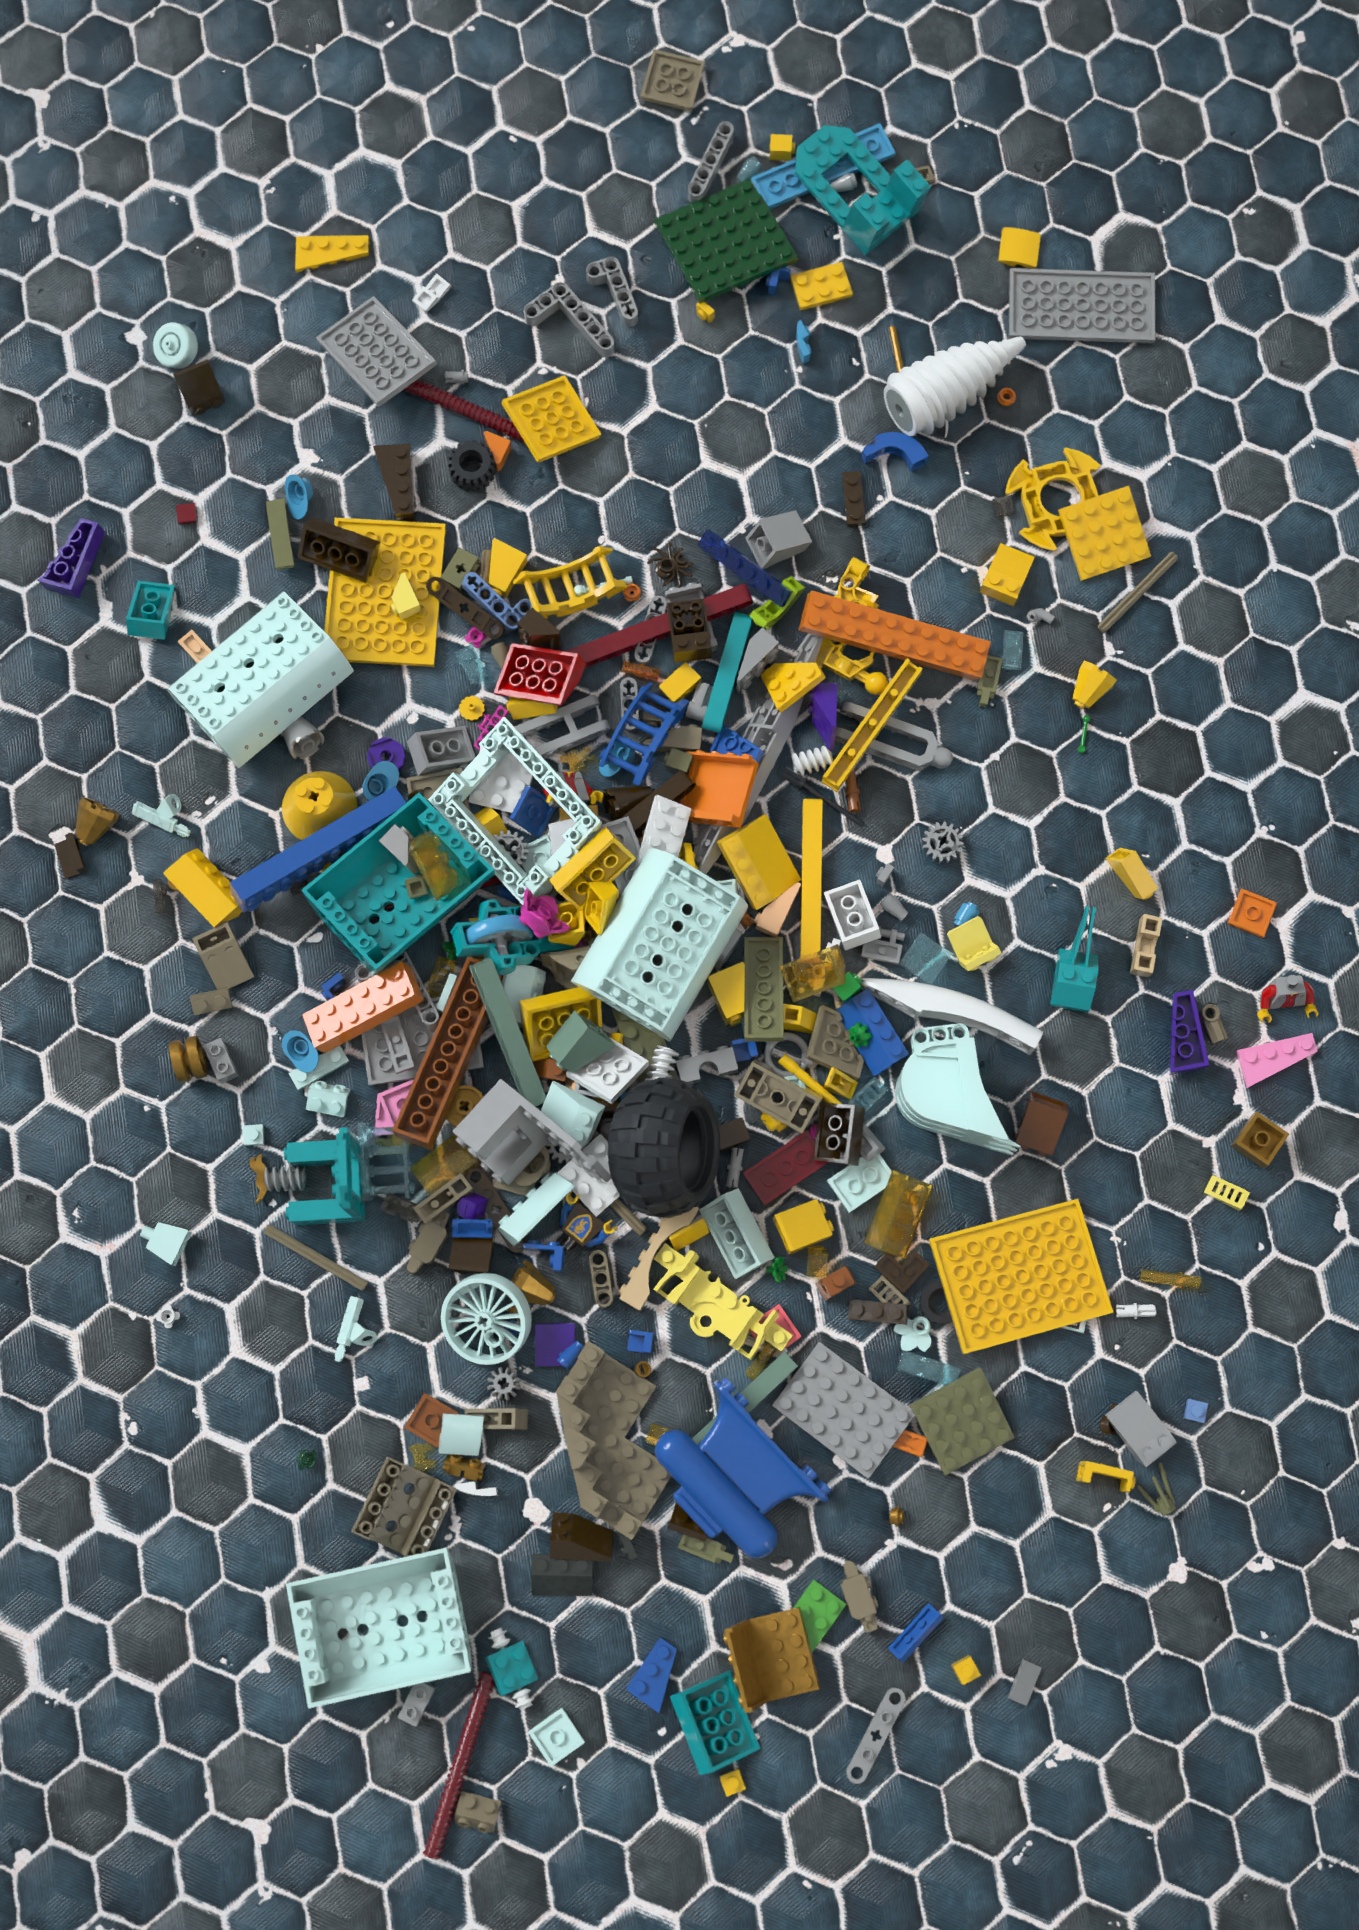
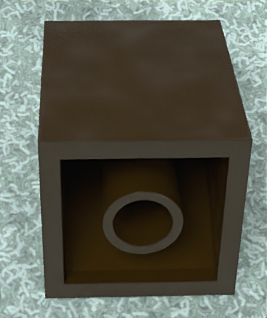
M492 1228V1238L453 1237L448 1269L451 1272L468 1274L491 1273L496 1228Z

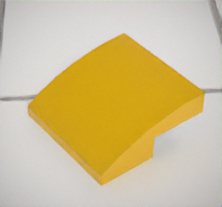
M1004 227L1002 229L998 262L1012 267L1018 264L1030 269L1036 268L1041 234L1024 229Z

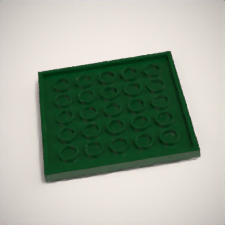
M751 178L654 219L657 230L699 304L798 262V256L762 195L758 193Z

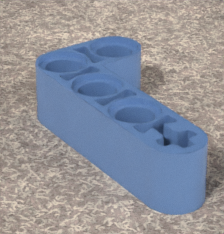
M474 572L467 573L462 580L464 590L488 613L501 621L507 631L516 630L518 628V621L525 615L520 610L521 604L527 605L529 610L532 607L529 599H522L513 608L510 607ZM474 579V583L468 585V581ZM480 585L481 587L475 592V589ZM486 591L489 594V599H482L480 592ZM495 604L501 605L503 609L501 613L495 612L493 608ZM507 618H514L516 625L510 626L507 623Z

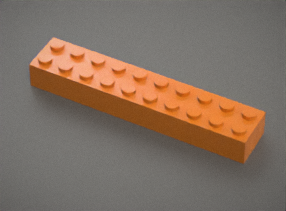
M811 591L807 595L798 630L904 661L908 658L911 663L975 681L982 678L991 641L816 591Z

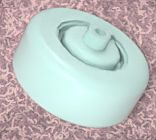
M167 323L159 328L155 334L153 341L154 354L164 366L176 369L187 367L196 357L198 350L197 338L189 327L179 323Z

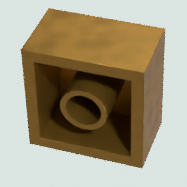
M1255 1112L1250 1116L1231 1147L1261 1168L1269 1166L1289 1136V1133L1260 1113Z

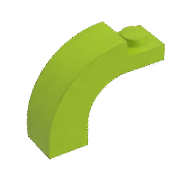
M792 576L784 579L773 596L764 605L753 610L750 617L758 626L766 629L771 628L792 607L805 587Z

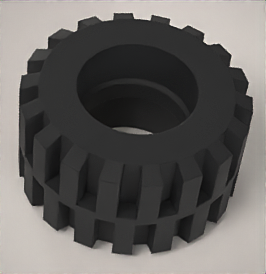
M467 440L463 445L461 443L457 444L458 448L454 447L452 449L453 454L449 455L448 461L450 475L454 484L457 483V487L460 489L463 487L464 491L471 489L472 492H476L475 489L478 488L479 491L483 490V486L488 487L490 485L489 481L492 482L494 480L493 475L496 473L494 456L490 452V448L488 446L484 447L482 442L477 444L476 440H472V443H469ZM470 460L482 463L481 468L475 472H467L462 469V466Z

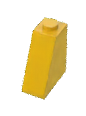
M495 538L493 539L489 586L500 597L507 598L514 586L513 580L519 576L528 562L527 554Z
M510 697L506 707L509 710L508 713H511L513 720L554 714L557 711L558 705Z
M1119 848L1105 858L1135 898L1148 899L1158 889L1136 851Z

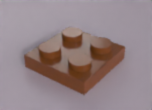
M424 1393L404 1428L439 1448L443 1413H459Z

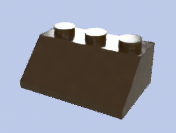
M533 607L518 621L517 627L521 645L558 651L563 650L560 631Z
M820 1102L813 1156L814 1161L851 1166L859 1165L865 1116L864 1107Z

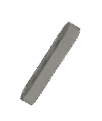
M663 596L652 598L645 621L659 616V614L666 613L667 601ZM661 601L663 606H660V607H659L658 614H657V613H655V612H656V605H655V604H658V602ZM656 639L649 644L643 643L645 645L643 647L647 648V657H644L643 660L640 659L639 654L642 655L644 648L640 647V643H638L635 650V660L638 664L647 665L650 663L657 643Z

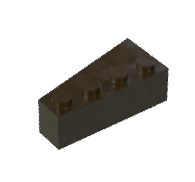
M410 444L373 446L396 520L405 522L416 521L413 462Z

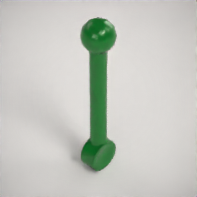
M1088 715L1083 717L1084 727L1081 745L1078 747L1079 753H1084L1086 750L1084 744L1088 722L1090 721Z

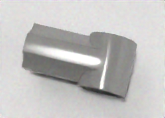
M698 683L693 699L689 702L685 717L703 722L713 689L712 686L706 683Z

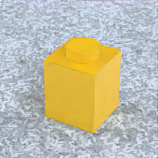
M771 134L769 160L791 161V154H795V142H792V135Z
M969 1655L951 1664L962 1685L981 1676Z

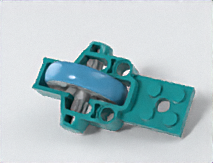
M493 899L484 901L479 905L478 921L459 922L451 930L457 957L490 958L498 975L510 974L516 970L518 965L531 964L540 953L570 950L575 948V946L550 942L548 936H544L541 939L538 938L528 925H524L520 921L519 917L521 916L522 906L501 907L498 900Z

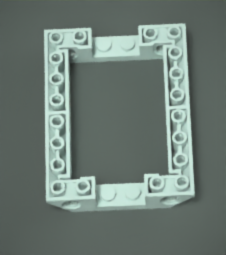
M503 717L479 743L483 750L461 774L453 772L428 800L494 869L498 879L523 905L525 889L528 888L532 892L533 897L536 898L544 895L553 886L549 879L599 832L602 821L506 717ZM509 751L567 814L577 822L573 828H569L564 833L563 837L566 841L543 866L536 864L529 871V875L525 873L462 803Z

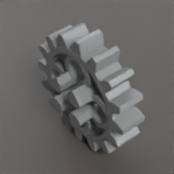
M510 830L507 831V834L500 831L499 837L494 834L493 837L498 843L503 842L505 844V847L501 846L507 850L509 855L510 852L508 850H510L511 844L516 843L518 845L511 848V856H516V863L522 867V862H526L527 859L524 855H528V850L525 849L528 844L522 843L524 837L518 838V832L511 835Z

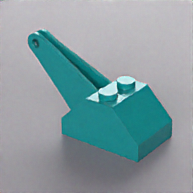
M1087 905L1085 906L1071 950L1061 948L1058 950L1050 1002L1052 1007L1086 1013L1090 1011L1098 975V955L1090 954L1096 907H1092L1085 953L1078 952L1088 918L1089 906Z

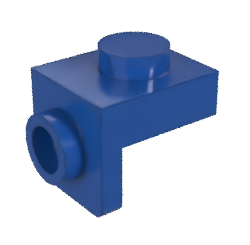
M784 267L767 276L766 286H769V294H776L779 279L790 280L791 269Z

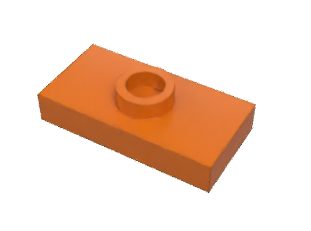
M904 1430L892 1447L922 1458L927 1440L924 1436Z

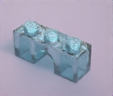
M903 1350L901 1351L896 1371L914 1377L925 1378L945 1386L958 1379L961 1368Z

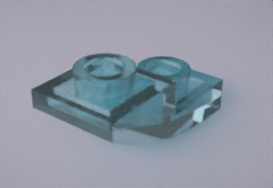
M1004 630L1002 668L1021 670L1023 632Z

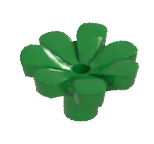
M448 941L442 942L441 947L445 949V952H448V959L455 960L457 952L454 941H452V944Z
M857 1022L855 1026L849 1028L851 1033L849 1039L852 1042L855 1041L856 1047L869 1045L867 1039H871V1033H866L868 1027L866 1025L862 1026L861 1022Z
M776 1257L775 1263L766 1267V1272L773 1274L775 1282L778 1283L786 1279L784 1272L788 1271L787 1265L783 1266L785 1260L781 1257Z

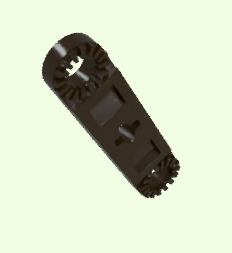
M432 577L428 580L426 588L429 594L433 595L491 639H499L504 635L505 627L501 621L444 579ZM434 581H438L441 586L437 592L432 589ZM468 603L469 611L463 612L462 604L466 605ZM493 624H497L500 630L496 635L491 632Z
M478 1167L472 1168L467 1172L466 1180L473 1188L474 1193L488 1199L485 1211L498 1229L501 1226L498 1222L506 1214L510 1217L511 1213L485 1172ZM475 1172H479L482 1175V1179L478 1183L471 1181V1175ZM493 1206L502 1207L500 1215L492 1214ZM501 1234L502 1238L504 1239L507 1246L512 1252L521 1253L525 1250L523 1246L519 1249L514 1248L512 1244ZM524 1236L522 1238L523 1243L528 1244L527 1239Z

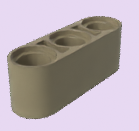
M596 1250L591 1253L589 1258L595 1301L599 1307L608 1308L613 1303L608 1260L603 1251ZM596 1255H602L604 1261L602 1264L596 1265L593 1263V1258ZM600 1274L607 1277L606 1283L602 1285L596 1282V1277ZM601 1294L609 1295L610 1300L607 1304L599 1302Z

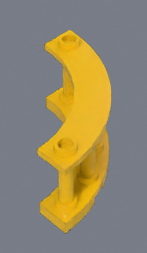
M598 546L586 556L563 566L543 571H523L513 580L514 584H524L532 607L545 619H548L547 616L556 614V617H562L599 604L597 600L605 596L609 599L627 588L624 580L614 579L605 557L613 552V549ZM597 561L600 562L607 580L606 584L600 588H596L588 567ZM582 570L589 593L579 597L575 593L569 574ZM562 577L570 599L559 603L555 598L549 580ZM542 582L550 604H539L532 583Z

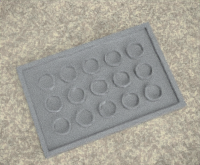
M374 296L316 337L317 342L378 407L437 365L436 360Z
M440 997L431 998L435 1008ZM428 1002L422 1003L420 1007L426 1006ZM415 1006L398 1014L415 1068L396 1074L381 1024L361 1034L369 1086L415 1079L435 1033L425 1027ZM431 1018L428 1022H434L436 1018ZM480 1039L466 1071L484 1068Z
M820 1342L772 1405V1407L867 1479L870 1478L915 1416L913 1411Z

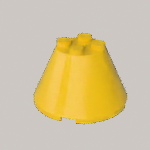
M315 771L299 777L289 786L282 802V815L289 831L299 840H303L357 809L358 803L352 787L342 777L331 772Z

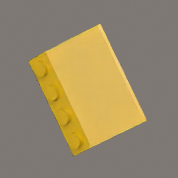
M766 814L716 841L750 906L755 910L772 902L801 880Z
M580 987L519 1001L524 1037L532 1061L550 1057V1052L546 1045L574 1010L602 1028L601 1000Z

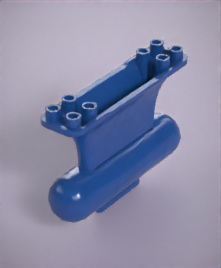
M724 1377L720 1382L716 1380L713 1383L719 1398V1410L715 1422L705 1438L697 1444L682 1430L668 1431L657 1441L655 1457L660 1465L681 1486L674 1493L673 1499L710 1538H715L723 1530L744 1554L750 1558H764L772 1553L778 1541V1533L775 1526L764 1514L780 1502L799 1495L814 1496L825 1503L828 1500L827 1495L832 1490L821 1479L814 1484L813 1480L818 1475L807 1464L802 1469L798 1468L744 1409L749 1404L747 1399L739 1392L734 1397L730 1394L736 1388Z

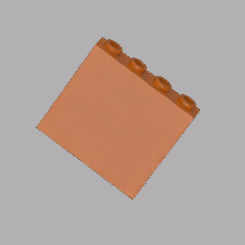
M696 750L695 752L687 751L688 754L693 755L688 776L696 783L694 789L680 800V804L691 808L688 822L741 828L759 763L753 759V756L748 754L738 756L730 752L721 754L716 751H711V753H706L702 750Z

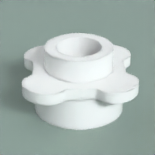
M165 1305L164 1309L156 1315L157 1321H161L165 1328H171L174 1321L180 1318V1313L175 1312L171 1305Z

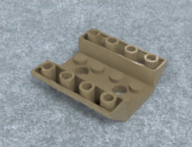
M387 1457L351 1532L400 1552L406 1557L428 1552L457 1489L422 1471ZM407 1483H412L413 1485L410 1493H404V1486ZM394 1520L395 1527L390 1531L386 1530L387 1522Z

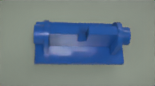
M488 1218L486 1220L453 1219L452 1237L492 1238L493 1220Z

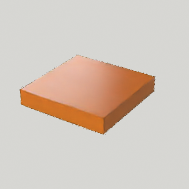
M1241 888L1227 924L1264 938L1277 902Z

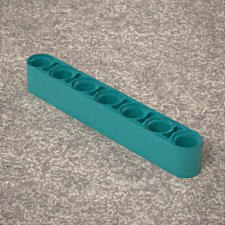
M736 611L734 613L702 729L721 733L753 621L750 615Z

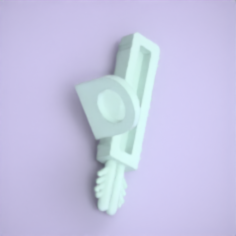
M168 795L161 802L157 810L139 801L133 805L132 814L154 824L171 833L176 831L182 837L190 836V830H188L187 826L178 825V820L173 818L181 810V801L177 795ZM172 798L176 801V808L172 805Z
M351 1296L336 1342L339 1343V1347L336 1349L335 1361L341 1362L345 1355L344 1352H346L345 1346H350L351 1342L367 1346L377 1340L375 1332L367 1330L357 1323L364 1301L361 1298ZM366 1336H372L368 1341L362 1340Z

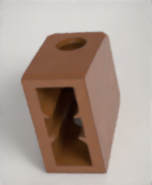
M844 1266L824 1277L815 1285L824 1301H827L857 1284V1281L849 1267Z

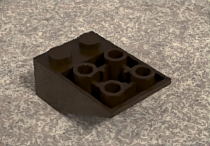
M704 598L667 603L674 663L712 659Z

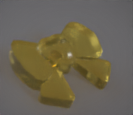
M416 1443L409 1447V1451L413 1454L414 1459L413 1468L421 1472L425 1471L428 1467L430 1469L433 1468L436 1462L435 1460H424L425 1455L423 1453L433 1449L429 1443H425V1445Z

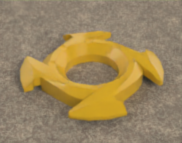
M1064 448L1063 450L1068 462L1058 461L1033 468L1031 471L1027 468L1028 463L1023 459L1013 470L1005 491L1006 495H1010L1022 490V504L1030 527L1023 528L1019 534L1032 544L1052 551H1056L1057 548L1050 536H1065L1066 534L1060 516L1049 513L1043 507L1040 500L1042 488L1049 482L1063 480L1076 487L1080 494V502L1098 496L1090 472L1095 473L1101 465L1092 457L1070 448Z

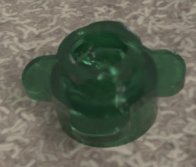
M302 1450L297 1456L298 1469L312 1468L315 1464L317 1452L315 1450H311V1452Z

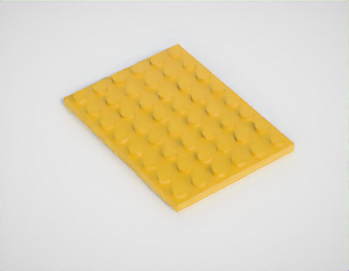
M335 518L334 525L380 541L377 560L366 583L330 570L324 632L332 639L348 662L435 667L440 601L429 594L426 583L432 577L442 576L446 524ZM405 572L419 602L421 612L401 620L398 614L394 615L391 597L401 574ZM434 581L432 589L435 592L439 591L441 586L438 581Z
M1079 1199L929 1239L962 1354L1113 1313Z

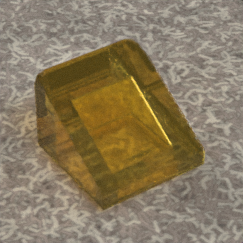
M651 1423L645 1442L656 1446L659 1438L671 1430Z

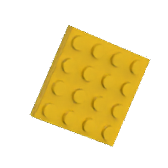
M565 375L502 400L501 404L537 463L599 439L601 436L599 429Z
M1129 486L1058 510L1080 581L1151 557Z

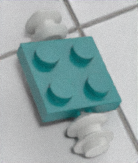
M502 1628L490 1632L491 1637L488 1639H493L494 1644L491 1646L492 1648L500 1649L498 1652L485 1657L500 1696L514 1690L518 1691L514 1693L512 1699H517L518 1701L515 1708L520 1706L522 1710L531 1706V1701L534 1700V1698H529L528 1696L531 1690L523 1689V1686L538 1680L524 1642L520 1641L509 1647L505 1646L509 1643L510 1638H505L504 1636L507 1630L502 1631Z

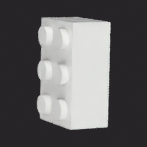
M860 880L824 892L827 905L845 951L881 938L878 924Z

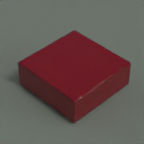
M195 503L176 505L179 525L197 523Z

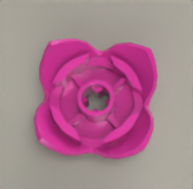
M528 888L525 889L524 903L521 907L519 919L524 925H528L538 938L541 939L553 933H563L570 929L565 922L560 921V919L556 920L558 907L555 897L539 896L536 898L533 897L532 892Z

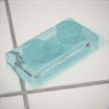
M472 644L455 652L471 686L488 679V675Z

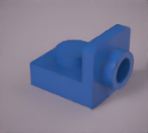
M338 972L321 985L324 990L321 994L327 1001L334 998L331 992H337L344 986L343 983L346 981L343 976Z

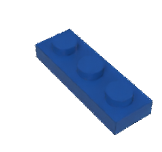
M928 1603L888 1649L904 1663L944 1617Z

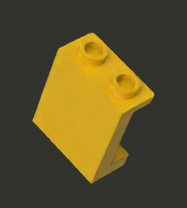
M1080 1461L1076 1478L1078 1482L1090 1483L1092 1473L1120 1479V1492H1130V1489H1133L1135 1486L1136 1477H1133L1134 1472L1089 1461Z

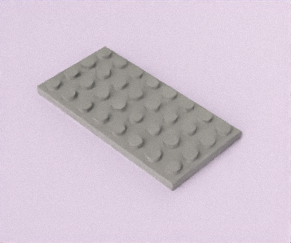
M1010 268L1009 338L1154 343L1155 273Z

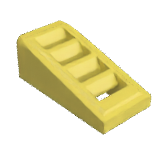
M1213 1175L1204 1190L1205 1194L1238 1211L1243 1208L1250 1192ZM1215 1183H1218L1216 1192H1212ZM1224 1186L1226 1187L1223 1195L1221 1196L1219 1194ZM1230 1190L1234 1191L1231 1198L1228 1199L1227 1196ZM1240 1194L1238 1202H1234L1237 1195Z

